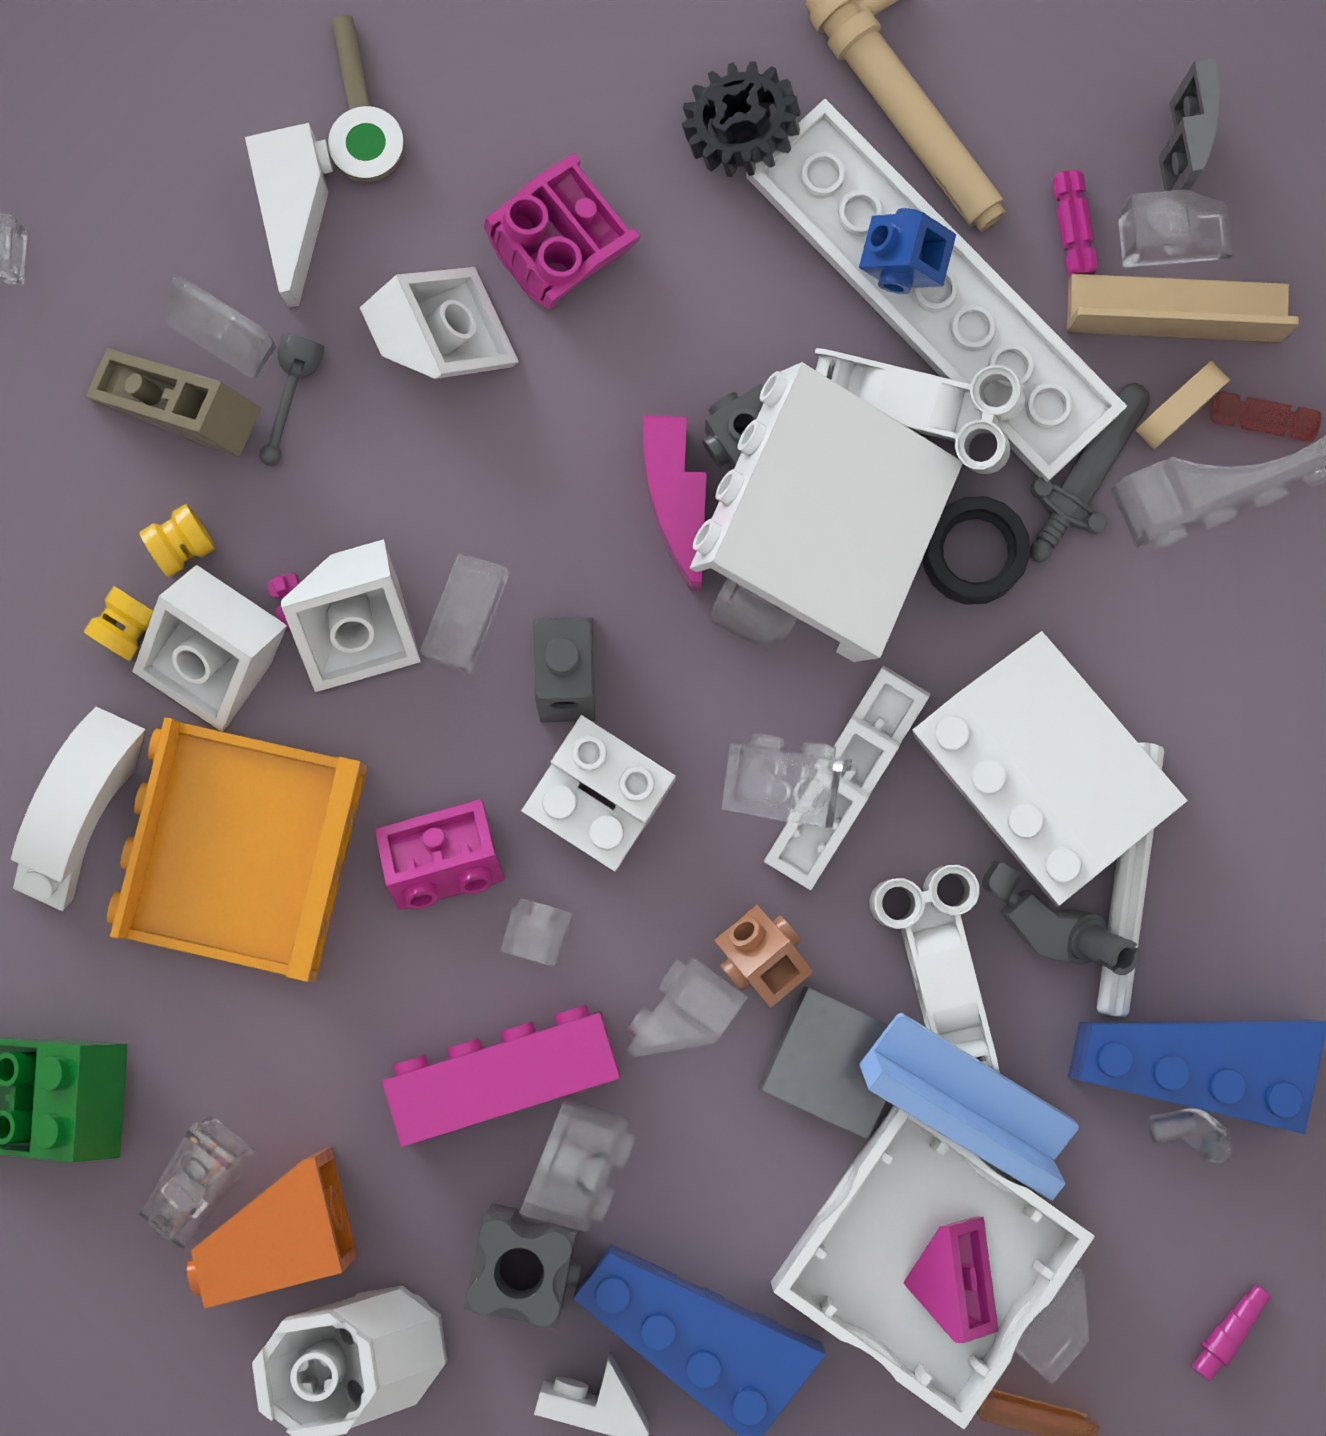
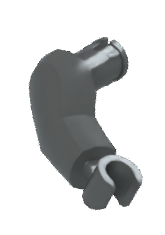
M992 862L982 879V886L988 893L1007 903L1001 911L1002 915L1034 952L1053 960L1079 965L1094 961L1121 976L1127 975L1136 967L1140 956L1139 948L1135 947L1137 946L1136 942L1108 931L1107 924L1101 916L1081 910H1053L1029 889L1022 890L1017 894L1014 892V889L1021 880L1022 875L1005 863Z

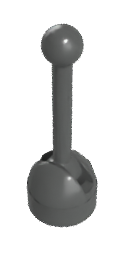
M286 333L281 338L278 349V361L280 367L288 374L269 442L261 448L259 453L260 460L267 466H274L281 459V451L278 447L298 379L310 376L317 370L325 349L323 345Z

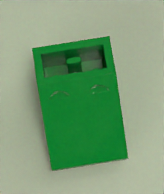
M0 1038V1155L64 1162L120 1158L128 1044Z

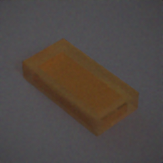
M993 1389L976 1412L982 1421L1041 1436H1098L1100 1427L1087 1413Z

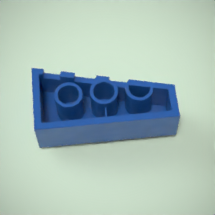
M1299 1019L1080 1022L1068 1077L1305 1134L1326 1035V1021Z
M613 1244L608 1246L575 1288L574 1301L739 1436H764L826 1355L822 1342L778 1324L777 1321L758 1312L754 1313L707 1288L703 1289L677 1277V1274Z

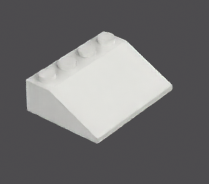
M1043 631L1039 632L955 694L912 730L914 738L1056 907L1060 906L1188 801Z

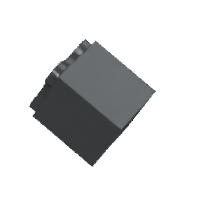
M492 1203L483 1216L464 1309L479 1315H494L523 1321L537 1327L557 1328L567 1285L578 1286L582 1264L572 1262L580 1221L554 1217L551 1221L544 1224H532L525 1221L519 1215L517 1208ZM514 1248L528 1249L541 1260L543 1274L540 1281L532 1288L517 1290L507 1285L503 1280L500 1272V1263L503 1256L509 1250Z

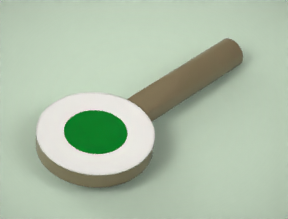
M342 15L334 18L332 24L349 111L342 114L333 124L328 137V148L333 163L346 177L359 182L378 181L390 175L400 164L405 149L404 137L398 122L392 115L380 108L370 106L354 20L351 16Z

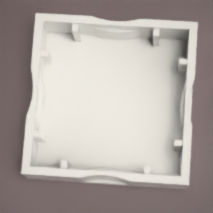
M892 1105L771 1280V1286L775 1294L840 1341L858 1347L874 1357L893 1375L897 1382L965 1430L1011 1362L1017 1343L1027 1326L1050 1304L1095 1236L1007 1173ZM971 1217H984L999 1331L966 1343H955L903 1282L940 1226Z

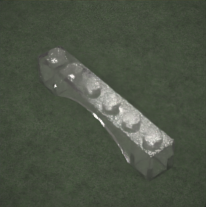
M1326 434L1317 442L1293 455L1264 464L1224 467L1197 464L1171 457L1121 478L1111 490L1137 548L1154 542L1157 550L1188 537L1185 528L1204 521L1207 529H1210L1237 517L1238 513L1235 507L1252 500H1254L1257 508L1271 504L1288 495L1286 486L1304 479L1307 487L1325 481Z

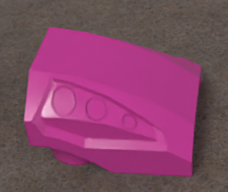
M575 153L533 178L509 201L488 215L484 224V229L497 257L530 299L548 310L552 309L562 297L582 281L625 254L640 238L635 228L631 230L627 228L579 167L580 159Z

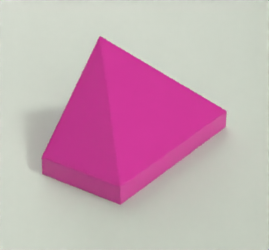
M971 1217L940 1226L903 1284L955 1343H966L998 1332L984 1217Z

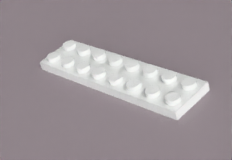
M824 99L798 123L800 127L799 135L788 136L791 151L783 153L776 150L773 153L775 166L770 168L763 161L755 163V175L749 176L746 173V178L940 377L971 384L974 376L982 368L990 365H1003L1017 375L1025 390V403L1021 411L1013 418L999 421L998 427L1008 437L1010 449L1039 478L1042 477L1048 482L1127 408V405L871 144ZM900 208H910L924 212L954 232L956 238L943 287L911 288L908 294L891 293L878 286V279L861 270L859 264L872 216L896 214V211ZM1006 380L991 382L984 391L985 404L990 407L1005 405L1012 396L1013 388L1011 383Z

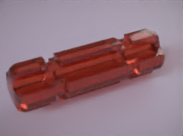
M1224 391L1218 392L1212 403L1211 420L1216 424L1233 427L1235 422L1241 423V429L1284 437L1286 432H1289L1292 439L1306 442L1315 440L1321 425V413L1315 409L1299 406L1297 411H1292V405L1249 396L1246 397V401H1241V395Z

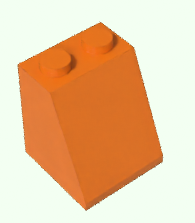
M332 1147L321 1149L302 1160L191 1250L193 1260L187 1262L188 1281L192 1293L195 1296L201 1295L204 1309L340 1274L358 1258Z

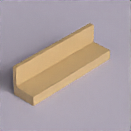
M1072 274L1068 280L1067 333L1283 342L1299 326V317L1288 316L1289 284L1088 274Z

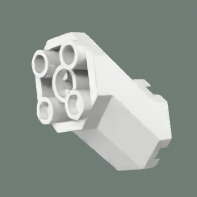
M403 1286L360 1292L354 1297L286 1317L252 1362L259 1412L271 1421L274 1419L287 1428L286 1432L291 1436H337L347 1434L350 1428L416 1405L447 1362L441 1314L430 1307L428 1302L419 1295L411 1293Z

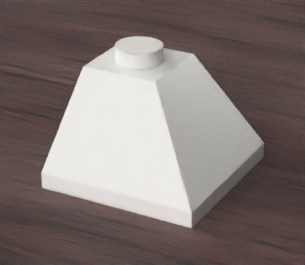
M475 267L395 275L360 307L381 356L434 379L510 368L519 362Z
M384 539L331 554L281 600L282 610L315 692L421 662L400 584Z

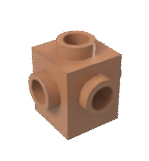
M755 905L714 940L728 957L720 965L741 991L751 985L770 1008L813 973V970L795 948L802 940L781 915L772 921L758 905Z

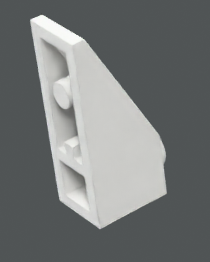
M309 123L245 137L278 290L288 308L296 307L300 304L329 193L325 174L333 172L327 142L325 139L316 140Z

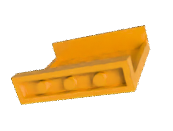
M164 717L162 729L156 728L149 742L148 760L153 761L148 783H141L135 798L134 813L140 815L135 837L129 836L121 854L120 865L122 869L126 870L122 889L113 893L108 906L107 923L113 924L110 937L130 939L266 970L301 981H317L368 765L353 759L331 757L185 724Z

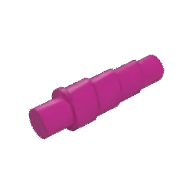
M1254 1284L1251 1290L1245 1293L1237 1306L1231 1309L1222 1323L1216 1326L1207 1340L1201 1343L1200 1346L1204 1350L1191 1368L1210 1382L1223 1364L1227 1366L1236 1355L1237 1349L1249 1334L1248 1331L1259 1318V1313L1270 1300L1271 1295Z

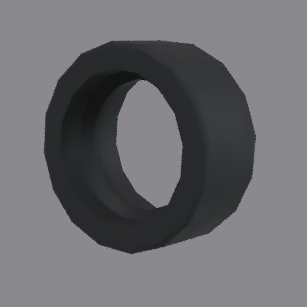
M986 496L964 497L943 509L923 556V568L931 584L946 598L965 605L987 604L1004 596L1023 576L1030 558L1029 533L1021 517L1004 502ZM980 519L992 523L1002 532L1007 542L1008 557L1004 568L996 577L985 582L971 583L960 579L949 569L944 559L943 545L947 534L955 525L965 520Z

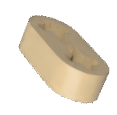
M1211 360L1135 431L1155 450L1214 397L1230 379Z

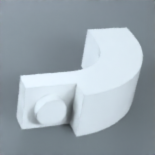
M95 707L74 729L47 769L22 821L11 856V860L18 863L13 889L62 912L74 899L84 854L90 837L112 797L135 772L146 729L98 707Z

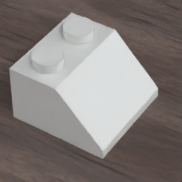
M196 565L159 595L132 672L223 732L271 665L287 625Z

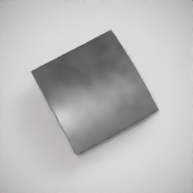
M1217 57L1195 60L1170 101L1175 131L1158 156L1168 208L1180 205L1204 170L1213 147L1220 108V80Z
M804 986L758 1089L832 1124L869 1139L886 1100L868 1090L859 1064L889 1024Z

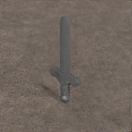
M1136 383L1128 384L1121 390L1118 397L1127 405V408L1086 446L1061 487L1053 484L1050 480L1046 482L1042 477L1031 484L1030 491L1032 495L1038 498L1050 513V516L1036 537L1037 541L1031 545L1030 556L1034 561H1046L1051 556L1052 549L1056 548L1069 526L1087 530L1091 534H1097L1106 528V517L1101 513H1097L1088 505L1148 407L1150 401L1149 394L1142 385Z

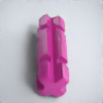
M1080 170L1063 171L1056 174L1053 180L1055 200L1060 201L1057 213L1063 249L1068 250L1067 256H1065L1067 274L1070 277L1072 274L1092 275L1098 268L1096 248L1090 246L1092 245L1091 242L1094 241L1088 199L1082 197L1084 196L1083 192L1086 191L1084 174Z

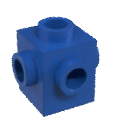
M900 208L896 211V214L872 216L859 268L878 279V286L891 293L908 294L911 288L943 287L956 234L924 212L915 209Z

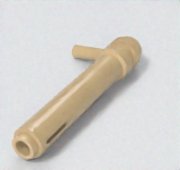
M806 0L805 7L810 12L808 19L818 33H826L829 38L828 47L839 61L846 60L968 226H976L980 232H983L998 222L1006 214V210L1002 206L1004 198L880 34L881 24L875 18V15L899 0Z

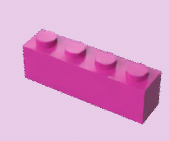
M587 1005L554 1014L557 1025L536 1031L532 1021L501 1031L504 1042L482 1048L480 1039L477 1038L449 1047L447 1051L450 1059L428 1065L426 1055L394 1064L393 1068L396 1076L383 1080L382 1084L401 1147L620 1079V1070L602 1012L589 1014Z

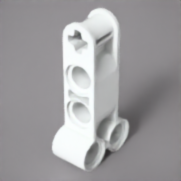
M815 349L814 355L819 356L816 371L914 432L955 442L958 458L970 470L978 474H992L1006 465L1010 457V443L1008 437L998 427L999 421L1013 418L1021 411L1025 403L1023 384L1011 369L1003 365L984 367L974 376L971 384L832 350ZM996 380L1010 382L1013 388L1012 396L1005 405L990 407L985 404L984 391L991 382ZM990 433L997 440L995 454L989 460L983 462L972 460L969 454L971 441L977 435Z
M945 865L932 870L927 875L923 884V891L914 882L904 878L887 879L879 883L872 890L869 898V908L873 918L881 925L888 928L901 929L925 1027L974 1058L982 1056L978 1059L979 1061L1000 1073L961 919V914L970 911L977 903L980 893L976 876L966 867ZM947 874L957 876L964 886L963 898L954 906L945 905L937 895L938 883ZM894 887L903 889L908 894L911 903L909 912L899 920L890 918L885 914L882 907L885 893Z

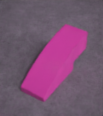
M643 415L644 465L649 497L658 528L673 563L689 589L701 591L702 571L695 572L690 569V565L697 552L693 549L694 539L705 522L707 472L685 471L687 417Z

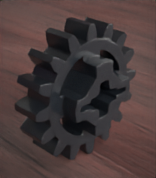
M751 61L745 72H738L733 62L728 64V75L720 77L714 71L709 72L708 77L711 84L707 88L694 85L692 91L696 102L684 103L683 110L687 120L682 123V128L695 159L703 157L708 170L713 171L722 163L726 175L732 177L738 166H745L746 172L751 176L755 175V163L763 161L772 168L775 166L773 153L776 150L783 153L791 151L788 136L799 135L800 127L797 117L801 115L797 96L793 94L791 82L788 79L779 81L776 68L771 66L761 75L759 74L757 63ZM771 104L776 108L774 119L770 118L771 112L769 107ZM710 118L713 119V121L711 122L713 128V132L711 133V135L708 132V124Z

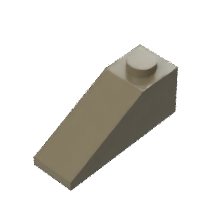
M109 348L106 349L85 395L86 398L199 445L239 458L261 411V407L221 381Z

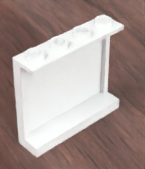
M801 362L781 372H774L766 381L760 394V401L764 404L756 420H753L746 427L738 442V450L742 452L736 466L723 477L717 488L715 498L719 500L713 517L702 525L694 539L693 549L697 552L690 565V569L695 572L710 568L839 641L840 644L836 652L853 662L877 659L883 653L963 463L939 446Z

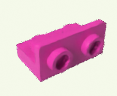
M482 799L375 829L386 887L399 910L407 908L423 909L433 905L439 899L460 893H479L488 889L492 884L502 882L505 879L496 854L487 812Z

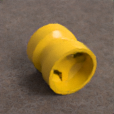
M188 503L172 511L171 519L162 525L153 523L139 532L151 556L168 578L183 570L185 561L194 556L202 558L216 549L207 530Z
M113 586L104 599L106 608L100 616L93 617L83 632L131 662L139 650L138 640L143 632L147 631L153 610ZM117 622L126 626L124 631L115 626Z

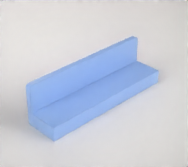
M897 1014L859 1064L868 1090L1053 1201L1066 1184L1054 1160L1078 1131L1079 1125L1076 1120L905 1014Z

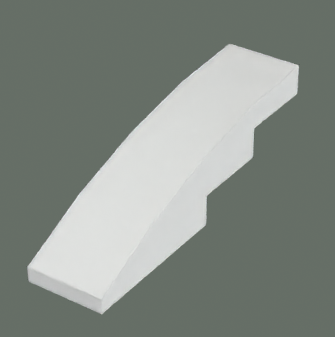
M884 665L882 666L763 862L807 889L812 890L867 802L870 793L899 749L902 740L929 699L930 693Z

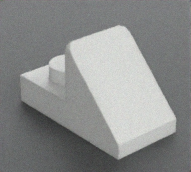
M611 1352L608 1354L598 1395L588 1393L589 1386L575 1379L556 1377L555 1383L543 1381L534 1415L610 1436L649 1435V1420Z

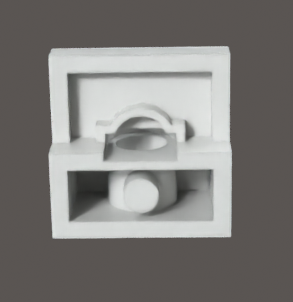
M581 715L551 760L549 769L521 811L616 872L675 783L676 775ZM584 784L614 803L616 807L614 810L610 809L578 788L579 785Z

